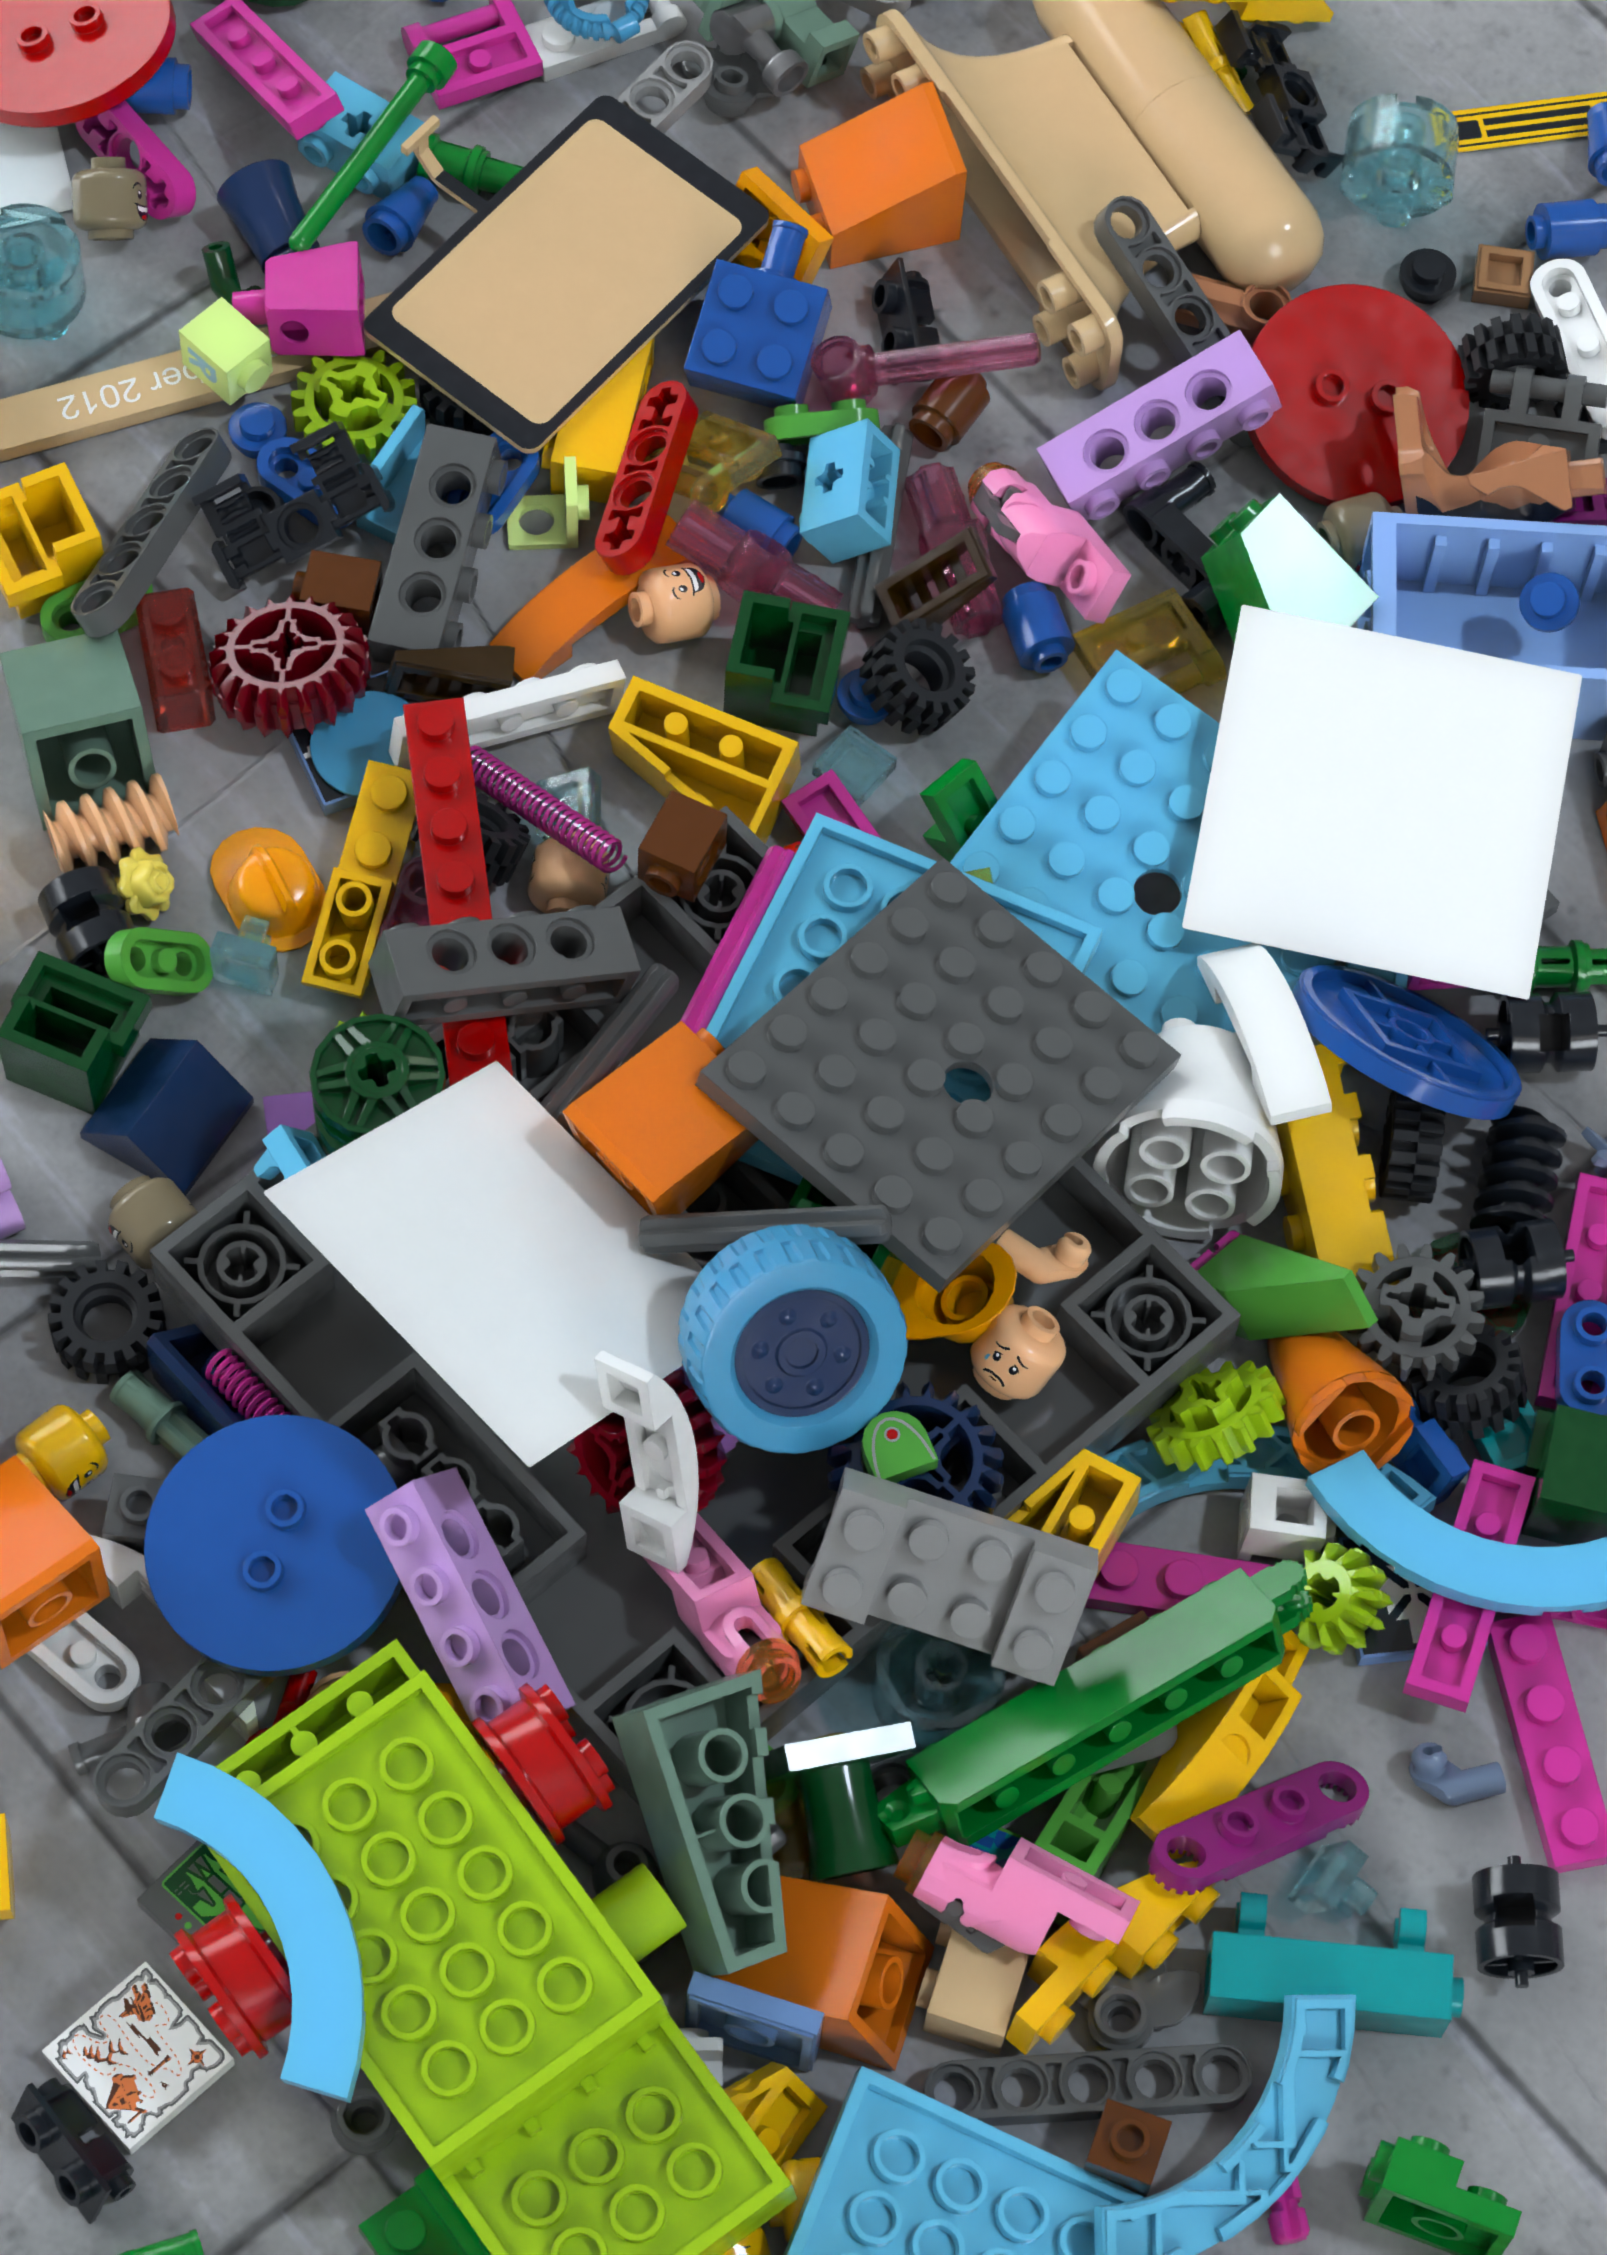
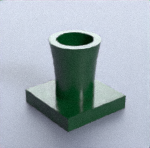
M911 1721L787 1744L769 1751V1755L763 1756L766 1784L798 1778L808 1839L809 1881H827L901 1864L894 1845L890 1841L877 1815L879 1800L870 1764L878 1763L916 1748Z

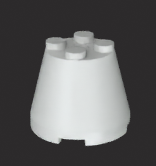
M1186 1018L1170 1019L1162 1025V1030L1157 1035L1181 1054L1176 1067L1097 1142L1093 1169L1160 1235L1179 1239L1206 1240L1212 1239L1214 1229L1226 1228L1246 1221L1252 1226H1256L1271 1214L1279 1202L1284 1162L1276 1125H1270L1252 1084V1066L1236 1032L1233 1033L1209 1025H1196L1193 1021Z

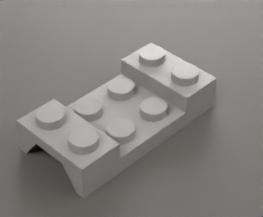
M845 1467L832 1514L816 1559L807 1571L803 1582L801 1604L863 1625L867 1615L890 1621L991 1654L992 1667L1054 1686L1098 1573V1549Z

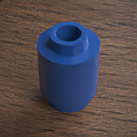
M167 57L154 76L125 101L136 113L176 115L177 109L190 110L192 100L191 64H180L177 58Z
M1594 199L1537 204L1533 215L1527 217L1525 224V236L1528 247L1531 250H1536L1541 260L1597 255L1600 249H1607V204H1597Z
M748 489L741 490L736 496L732 493L727 494L720 502L713 516V524L718 526L716 539L762 567H768L771 564L779 570L784 568L793 558L803 538L799 534L800 527L794 524V516Z
M1036 581L1026 582L1009 590L1002 598L1004 609L1001 612V618L1020 666L1026 670H1035L1038 673H1049L1061 668L1067 662L1068 656L1073 652L1075 642L1055 593L1048 591L1044 583Z

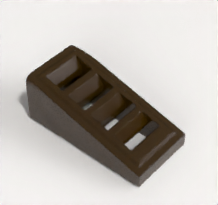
M969 526L874 587L891 626H896L904 619H909L910 623H912L916 618L926 619V628L928 629L934 622L942 625L996 581L998 577L977 529ZM967 550L977 572L969 577L960 560V556ZM949 565L957 581V584L951 588L943 572ZM932 579L940 594L935 598L932 597L927 583ZM916 592L922 603V606L915 609L911 596Z
M473 646L396 650L384 682L383 692L402 698L427 702L461 698L475 692L487 694L509 688L513 682L515 647Z

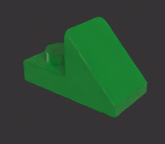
M962 758L920 793L935 821V824L923 834L925 841L950 863L998 800L975 760Z

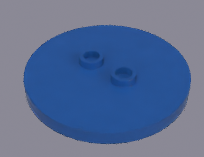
M1317 965L1302 971L1292 989L1308 1031L1317 1040L1363 1074L1415 1101L1462 1117L1495 1120L1503 1118L1510 1113L1522 1091V1083L1516 1068L1494 1043L1486 1040L1482 1033L1449 1010L1412 990L1396 985L1395 982L1349 967Z
M267 1415L243 1420L222 1428L206 1437L178 1461L164 1480L152 1504L145 1532L144 1559L149 1586L155 1602L170 1626L190 1648L211 1662L232 1671L255 1676L277 1677L302 1674L331 1664L352 1652L380 1626L396 1602L402 1588V1584L365 1512L366 1508L398 1488L385 1465L371 1449L349 1432L325 1421L297 1415Z

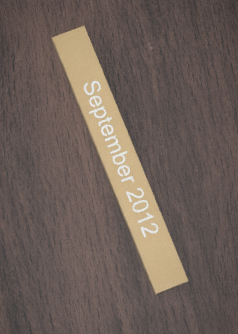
M392 292L365 299V319ZM268 326L258 328L270 339ZM365 334L364 357L372 358L380 349L385 351L386 355H390V353ZM271 348L273 372L265 384L257 391L296 381L298 372L312 374L311 359L315 356L278 355ZM181 350L0 399V462L224 400L183 365ZM317 356L326 363L332 361V356Z

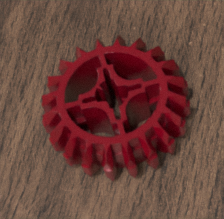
M291 593L286 602L275 604L267 598L265 607L256 610L245 606L243 619H227V629L225 632L215 635L214 650L209 652L210 660L208 662L213 695L217 697L218 703L221 704V708L225 711L227 718L237 719L243 730L257 726L264 738L277 729L281 730L289 739L292 732L296 729L305 728L313 735L316 724L324 722L335 726L337 712L353 713L355 698L365 697L366 681L371 679L370 671L372 666L367 638L363 635L362 628H359L352 613L341 612L335 606L336 602H330L319 607L314 603L313 596L305 602H298Z
M682 1369L672 1372L663 1380L675 1391L681 1400L693 1430L698 1460L699 1491L697 1513H699L709 1505L708 1502L715 1498L714 1493L725 1481L720 1470L728 1458L717 1447L725 1434L713 1427L711 1422L712 1416L705 1409L694 1389H690L685 1384V1374ZM612 1412L576 1436L566 1449V1451L576 1456L579 1460L580 1467L576 1474L585 1475L592 1485L590 1496L601 1495L605 1499L607 1514L621 1512L619 1502L635 1487L624 1417Z

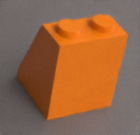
M933 81L922 83L799 145L798 169L791 171L792 189L797 203H806L810 216L834 237L825 256L830 269L960 240L967 170Z
M682 1020L573 1101L563 1111L575 1140L649 1215L681 1214L759 1140L695 1085L700 1071L723 1052L725 1048L705 1028L702 1027L695 1034Z
M17 1455L0 1464V1668L2 1670L110 1596L100 1547Z
M780 1875L787 1952L728 1975H715L711 1977L823 2012L824 2019L819 2048L882 2069L895 2071L934 1946L889 1894Z

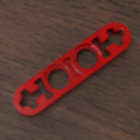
M678 381L659 383L643 396L595 538L597 553L609 570L616 575L625 576L633 574L642 569L651 560L666 519L699 411L685 386ZM666 447L659 456L651 461L644 462L650 453L659 448ZM651 492L642 503L628 508L637 497Z

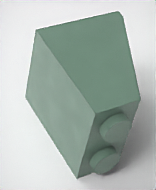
M118 629L98 638L82 634L0 653L8 696L43 831L47 830L43 810L51 821H55V809L58 801L64 800L72 811L78 814L79 797L87 793L100 808L102 807L104 788L111 786L122 801H124L126 783L130 780L138 782L144 792L148 794L149 777L156 772L142 705Z

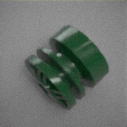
M379 1013L354 1017L328 1033L315 1049L309 1071L318 1142L328 1156L446 1089V1075L442 1053L427 1031L406 1018ZM380 1081L381 1087H377L375 1082Z

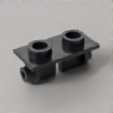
M897 257L884 276L876 282L872 292V307L878 315L882 335L881 353L884 360L887 361L891 385H897L907 371L918 372V376L923 379L934 378L941 372L940 367L944 364V355L937 328L918 325V323L931 325L935 320L929 282L922 278L921 273L918 271L906 272L903 258Z
M55 2077L46 2081L38 2089L33 2083L26 2086L11 2116L12 2121L15 2123L18 2138L27 2150L38 2154L53 2174L57 2190L65 2202L73 2207H77L87 2222L91 2224L96 2220L109 2195L113 2201H118L135 2188L136 2183L131 2178L134 2169L106 2133L87 2144L83 2142L80 2137L93 2130L98 2122L69 2083L62 2085Z

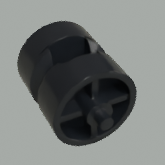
M88 866L68 871L52 880L42 889L38 896V905L50 933L57 938L56 948L61 960L109 978L104 963L106 944L116 932L135 928L131 916L124 911L125 902L117 890V883L109 869L100 866Z
M1589 991L1555 992L1549 1002H1544L1538 993H1530V997L1527 1000L1502 995L1498 1006L1497 1027L1486 1028L1485 1037L1486 1040H1497L1498 1048L1506 1055L1518 1073H1540L1546 1063H1550L1556 1072L1592 1071L1597 1059L1598 1037H1607V1025H1598L1595 1001Z
M1551 1218L1515 1222L1512 1224L1509 1233L1506 1234L1498 1225L1462 1230L1458 1240L1459 1266L1453 1267V1271L1456 1274L1468 1269L1474 1272L1473 1283L1468 1291L1484 1292L1483 1307L1478 1310L1482 1311L1511 1306L1515 1296L1518 1295L1527 1304L1563 1298L1567 1285L1566 1263L1574 1262L1575 1254L1573 1249H1563L1562 1240L1555 1222Z
M1513 1855L1507 1857L1508 1864L1488 1867L1476 1872L1472 1876L1474 1915L1485 1922L1484 1925L1475 1931L1477 1970L1490 1977L1515 1979L1516 1988L1529 1987L1528 1978L1551 1975L1561 1971L1565 1966L1562 1927L1552 1921V1918L1561 1912L1559 1874L1556 1870L1547 1866L1521 1864V1857Z

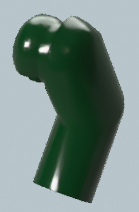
M213 242L202 248L210 286L218 299L223 297L232 305V292L262 289L254 285L241 290L229 242Z

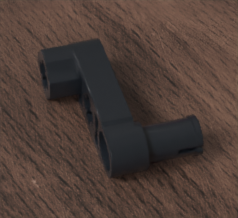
M1194 461L1163 486H1154L1144 491L1125 505L1123 511L1131 531L1189 590L1179 599V608L1188 626L1198 636L1213 639L1228 628L1201 560V557L1214 543L1184 513L1205 497L1215 493L1216 483L1209 470L1201 463Z

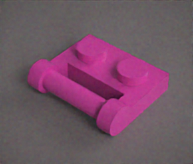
M489 0V5L435 23L421 26L419 22L401 28L403 43L410 57L421 41L430 40L443 44L497 26L495 29L443 45L455 58L457 71L443 89L435 90L431 93L439 110L543 76V61L512 0Z

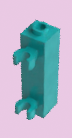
M1241 1892L1240 1902L1236 1904L1235 1933L1213 1931L1206 1949L1202 2015L1283 2022L1284 1995L1354 1994L1356 1995L1355 2030L1442 2038L1452 2017H1461L1464 2000V1980L1462 1977H1453L1454 1955L1424 1952L1427 1932V1910L1400 1908L1399 1918L1394 1920L1392 1949L1265 1936L1268 1894Z

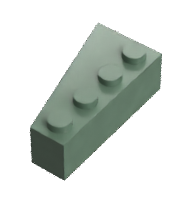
M761 1669L729 1675L611 1717L669 1897L687 1927L681 1930V1934L693 1971L708 1976L728 1975L787 1952L779 1862L773 1860L770 1825L776 1824L773 1797L767 1798L763 1757L769 1755L766 1727L761 1728L758 1694H763Z

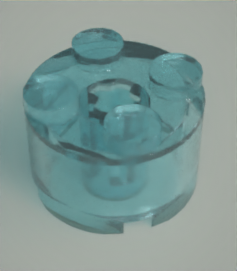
M1398 94L1378 95L1359 104L1352 111L1349 118L1343 153L1340 192L1360 209L1377 215L1379 223L1387 227L1400 228L1406 226L1410 219L1434 213L1443 206L1448 205L1453 199L1459 147L1458 122L1450 110L1439 102L1427 97L1416 95V103L1397 102Z
M29 203L11 204L2 207L0 215V334L22 340L41 338L53 341L59 339L66 334L68 325L80 313L86 298V281L80 242L77 235L66 225L65 219L59 213L48 207Z
M892 1623L884 1635L876 1655L871 1689L873 1706L883 1726L911 1721L916 1748L909 1751L912 1753L919 1752L928 1745L941 1741L977 1720L985 1712L998 1708L1001 1704L1006 1682V1671L991 1666V1654ZM934 1674L935 1678L938 1681H945L947 1679H950V1683L941 1684L938 1681L931 1682L927 1679L928 1675Z

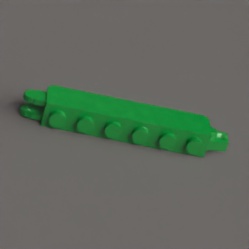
M1282 1559L1280 1563L1275 1562V1566H1268L1251 1577L1240 1567L1221 1579L1208 1583L1195 1594L1164 1612L1151 1616L1145 1623L1107 1645L1096 1648L1088 1656L1059 1672L1054 1686L1038 1682L1034 1687L998 1708L985 1712L977 1720L948 1737L928 1745L920 1753L905 1761L910 1779L878 1803L877 1815L890 1841L899 1848L936 1831H940L943 1836L970 1846L1281 1664L1285 1652L1282 1635L1297 1627L1299 1622H1305V1619L1310 1618V1613L1313 1612L1312 1598L1304 1588V1586L1308 1585V1578L1303 1564H1298V1561H1291V1559L1288 1561Z

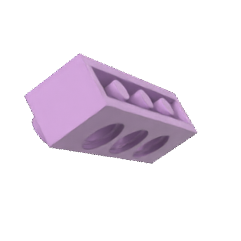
M1239 329L1036 449L1068 507L1071 510L1078 511L1086 521L1090 519L1099 520L1113 513L1119 507L1121 501L1136 492L1160 486L1170 477L1172 471L1189 461H1199L1213 455L1221 447L1222 442L1237 433L1261 427L1270 420L1273 412L1282 408L1274 384ZM1210 397H1226L1217 408L1211 410L1201 409L1202 404ZM1166 425L1174 426L1172 433L1167 437L1159 440L1150 439L1151 434L1157 428ZM1110 456H1124L1122 461L1112 469L1099 468L1101 463Z
M456 1467L412 1480L365 1509L471 1722L480 1717L488 1723L521 1700L518 1688L525 1683H528L535 1691L547 1684L565 1710L576 1705Z

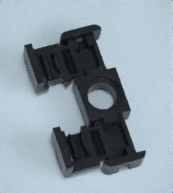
M1231 9L1214 28L1230 66L1242 69L1245 65L1252 66L1259 75L1256 83L1262 94V99L1250 110L1257 130L1274 153L1294 157L1295 162L1292 164V167L1297 172L1308 174L1313 169L1317 177L1327 178L1345 160V155L1329 152L1318 125L1328 116L1309 71L1297 69L1296 65L1291 63L1283 41L1292 31L1286 25L1256 20L1249 28H1245L1238 10Z
M334 421L289 446L293 454L299 455L301 461L306 459L310 461L317 475L311 481L314 486L319 485L320 489H312L265 514L262 507L254 509L246 493L252 487L245 474L237 473L191 498L195 506H201L217 538L223 536L227 544L226 546L224 541H215L211 550L231 588L246 589L245 578L284 558L286 564H294L309 556L311 549L320 550L344 537L340 529L341 527L381 506L384 512H392L394 510L395 500L391 492L385 490L380 480L383 477L378 467L371 463H361L362 460L343 422ZM334 437V442L309 454V449ZM361 463L360 465L364 471L363 474L358 470L357 464ZM240 487L241 492L218 504L215 503V499ZM333 505L336 507L338 514L335 512ZM301 509H307L312 512L319 524L316 537L306 544L295 541L288 529L291 516ZM261 515H263L262 517H263V519H264V521H265V523H266V526H265L264 522L262 521ZM230 560L233 563L235 569L231 567L229 563Z

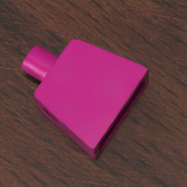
M358 241L344 242L271 257L265 262V289L232 292V306L253 325L267 324L272 351L278 355L365 356V282Z

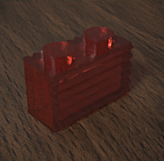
M186 587L145 594L136 607V614L157 731L169 733L211 726L216 720L194 591Z

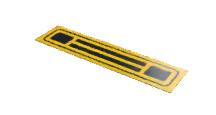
M1607 91L1434 113L1432 116L1443 155L1588 136L1587 112L1592 106L1601 102H1607Z

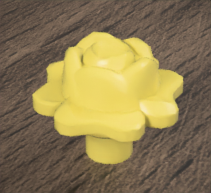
M141 847L133 848L130 852V857H124L119 861L120 877L114 878L117 883V890L123 900H126L125 909L128 914H140L147 921H155L159 916V911H166L170 907L169 899L174 889V877L169 872L167 865L163 863L161 855H150Z

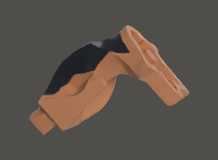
M1408 386L1395 388L1396 394L1393 395L1398 444V466L1405 513L1550 522L1565 513L1575 510V498L1607 494L1603 458L1571 461L1570 450L1566 448L1523 441H1512L1495 448L1472 472L1464 476L1450 474L1428 429L1420 392Z

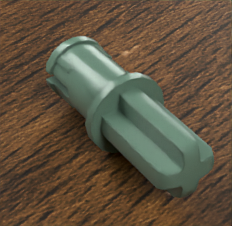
M135 1370V1372L130 1371L122 1376L110 1393L111 1402L120 1407L146 1431V1439L152 1445L162 1444L179 1460L194 1446L209 1436L187 1416V1407L181 1401L172 1402L150 1383L139 1370Z

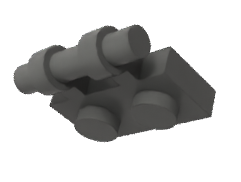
M1517 367L1516 372L1493 369L1490 392L1511 395L1509 411L1485 408L1476 466L1495 448L1512 441L1566 448L1570 450L1571 461L1598 458L1603 426L1597 423L1582 422L1580 418L1583 405L1606 408L1607 385L1587 382V376L1569 374L1568 379L1535 375V369ZM1531 398L1562 402L1561 418L1528 414Z

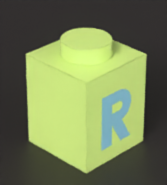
M223 297L219 298L179 330L183 365L230 406L244 394H251L259 390L273 372L270 339Z

